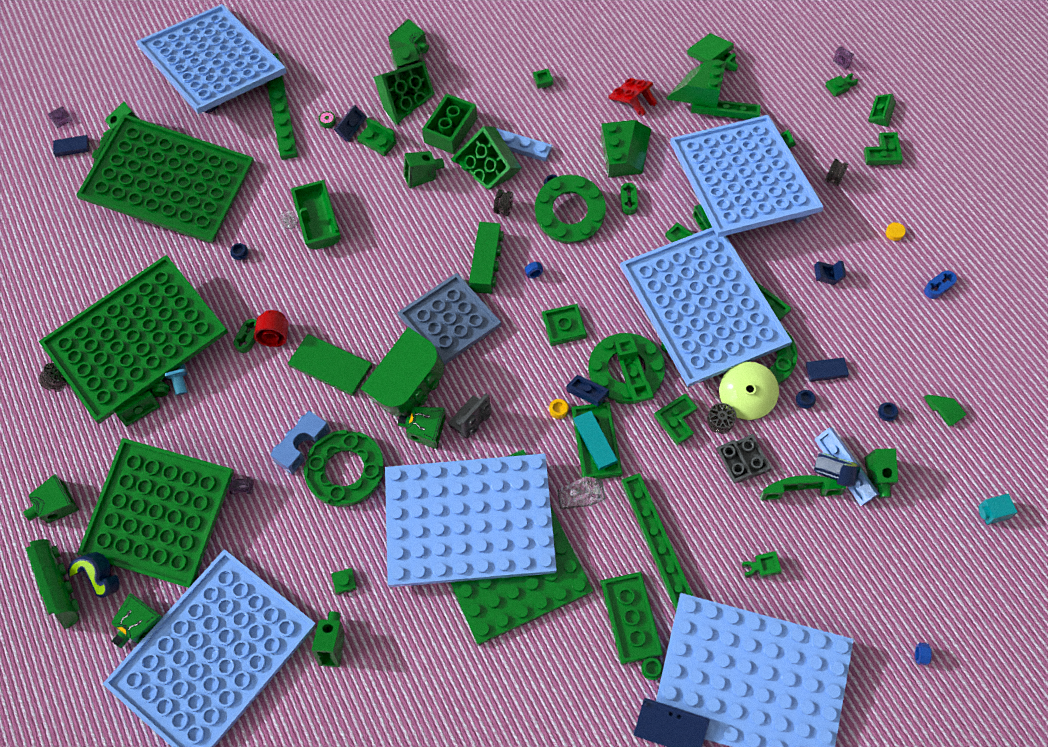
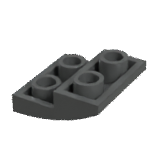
M754 434L736 442L732 440L716 448L734 484L771 471V467Z

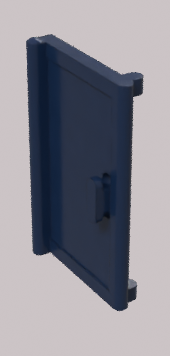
M644 697L637 724L633 730V736L665 747H702L710 719Z

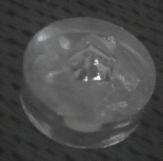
M284 211L280 215L279 221L284 228L293 229L298 224V217L292 211Z

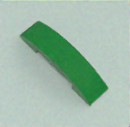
M634 338L615 341L621 370L633 402L638 403L654 399L649 381L646 380L638 357Z
M793 476L774 482L766 487L760 495V500L781 499L784 491L820 489L821 497L842 495L846 486L838 485L837 480L822 476Z

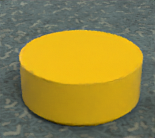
M894 222L888 225L885 234L890 240L899 241L903 238L906 230L902 224Z
M555 399L550 403L549 412L553 418L563 419L567 416L569 406L565 400Z

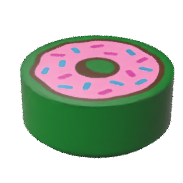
M325 111L319 115L318 119L322 127L331 128L336 124L334 113Z

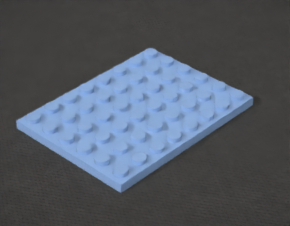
M223 4L136 41L142 52L197 114L287 73L286 67Z
M769 115L670 138V144L718 238L823 212L821 201Z
M712 227L620 263L624 275L687 387L724 373L740 363L751 362L790 346L792 343L727 236L718 238Z
M546 454L385 467L388 587L557 573Z
M224 549L103 682V685L171 747H215L315 629L317 624Z
M680 593L656 701L709 718V726L704 739L726 746L835 747L854 639Z

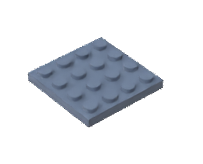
M458 273L397 312L398 317L407 327L429 340L435 346L444 365L502 326L501 321Z

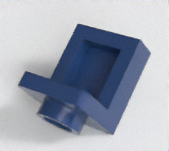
M819 261L814 264L816 281L835 285L846 277L843 261H838L834 265Z

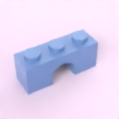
M311 411L302 415L297 425L286 433L283 441L273 448L270 456L274 462L293 475L305 461L302 453L298 451V446L307 440L316 443L319 439L326 436L331 431L327 422Z

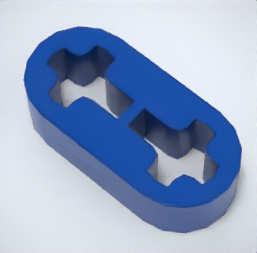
M947 270L934 277L924 288L925 295L931 299L939 298L954 286L957 281L955 273Z

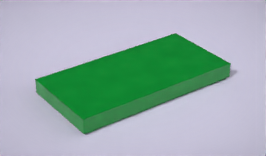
M310 334L306 335L288 362L289 367L351 396H354L372 368V363Z
M604 402L599 407L593 404L571 407L572 418L592 411L617 458L616 464L599 471L573 421L583 481L623 476L610 402Z
M642 572L601 580L600 583L620 664L625 665L648 658L663 656Z

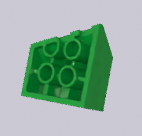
M709 59L697 66L667 96V100L717 108L726 62L719 59Z
M425 61L373 77L383 109L396 125L435 94Z
M637 120L602 123L601 140L608 178L643 174L651 134L649 127Z
M483 126L451 158L454 163L459 164L465 172H469L487 190L508 181L522 169L496 127Z

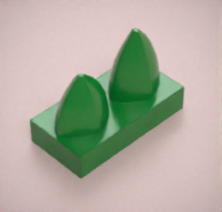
M149 390L115 413L125 427L158 409L160 405Z

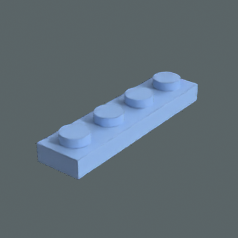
M497 129L511 152L547 161L552 150L551 144Z
M829 427L815 438V441L824 453L858 464L833 427ZM861 468L856 485L848 488L860 506H863L878 496L879 492Z

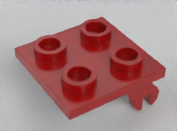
M629 78L608 96L610 100L630 103L638 115L642 114V116L645 115L646 111L637 98L640 93L650 106L657 105V101L649 89L654 85L651 81Z

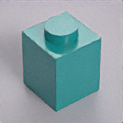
M1009 493L985 499L978 506L979 514L987 525L1009 520L1018 513Z

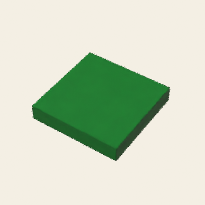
M709 33L687 50V55L701 62H706L709 59H720L734 49V44Z
M578 304L542 311V318L551 346L587 338Z

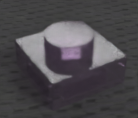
M840 46L836 50L833 62L847 69L851 65L854 54Z
M63 106L48 113L56 128L72 121Z

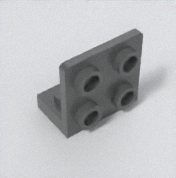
M485 393L481 399H478L473 395L448 422L449 426L466 439L470 435H474L480 423L486 421L491 415L490 396Z

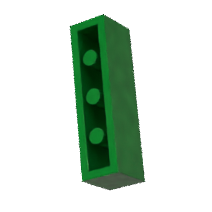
M479 222L469 279V287L475 293L492 294L493 287H496L497 276H495V272L499 271V261H497L498 256L501 257L502 246H500V241L503 242L504 231H501V223Z

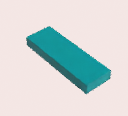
M592 411L573 418L598 470L600 471L616 464L617 458Z

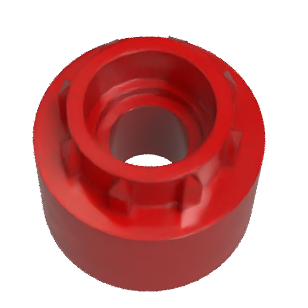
M267 310L258 316L254 332L255 340L268 347L284 345L287 341L289 322L285 315L276 310Z

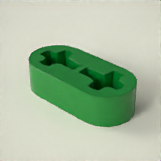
M625 183L621 186L620 192L621 209L624 214L633 215L637 212L638 207L637 189L634 184ZM626 190L630 191V196H627ZM628 202H631L632 208L628 207Z
M255 319L246 320L234 339V346L240 353L249 352L256 342L254 338L255 329L250 331L248 329L256 326Z

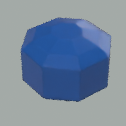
M535 261L525 267V273L528 278L533 279L543 273V267L540 262Z
M918 643L916 645L915 660L918 665L927 666L931 663L932 649L927 643Z

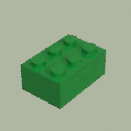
M446 93L422 128L424 143L454 154L478 119L476 104Z

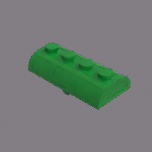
M325 180L291 188L306 246L309 249L317 250L338 243L341 239V234Z
M48 539L31 541V546L26 547V551L40 589L39 593L43 597L48 615L54 613L63 628L67 629L79 620L77 611L81 609L77 599L72 600L70 593L74 592L70 580L65 582L64 575L68 573L64 563L59 564L57 558L61 557L57 545L53 546Z

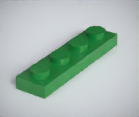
M718 100L717 108L692 104L691 113L748 120L760 117L761 105Z

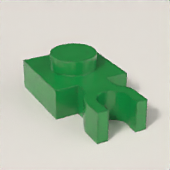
M853 73L848 74L846 78L840 75L827 81L825 86L836 97L848 92L850 87L857 85L858 79L851 80Z
M776 551L756 555V562H742L743 568L751 567L750 572L744 573L745 578L751 577L758 572L761 578L782 574Z

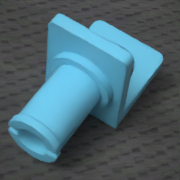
M184 364L178 370L165 373V377L168 380H172L176 396L187 393L183 376L187 375Z

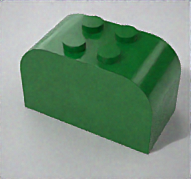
M408 327L360 389L371 401L396 417L400 415L410 416L413 407L424 405L429 393L438 387L439 380L444 373V362L435 346L429 340Z

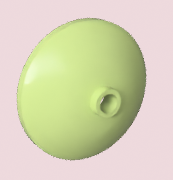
M743 362L732 367L724 374L719 387V395L722 403L733 407L737 418L756 420L764 417L774 408L779 396V386L774 374L767 367L755 362ZM752 386L754 391L749 393L746 387Z

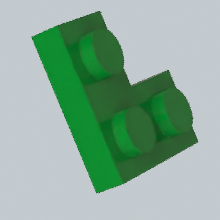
M897 132L880 133L878 136L880 146L865 147L864 149L866 165L901 164L903 161Z
M685 393L654 413L655 419L677 446L693 436L694 432L683 419L696 412L697 406Z

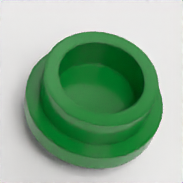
M159 381L150 388V391L155 397H165L170 391V386L165 382Z
M648 658L642 663L641 672L646 679L657 680L662 675L663 666L658 659Z

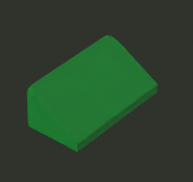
M893 94L876 95L868 119L870 123L885 127L889 126L896 104Z

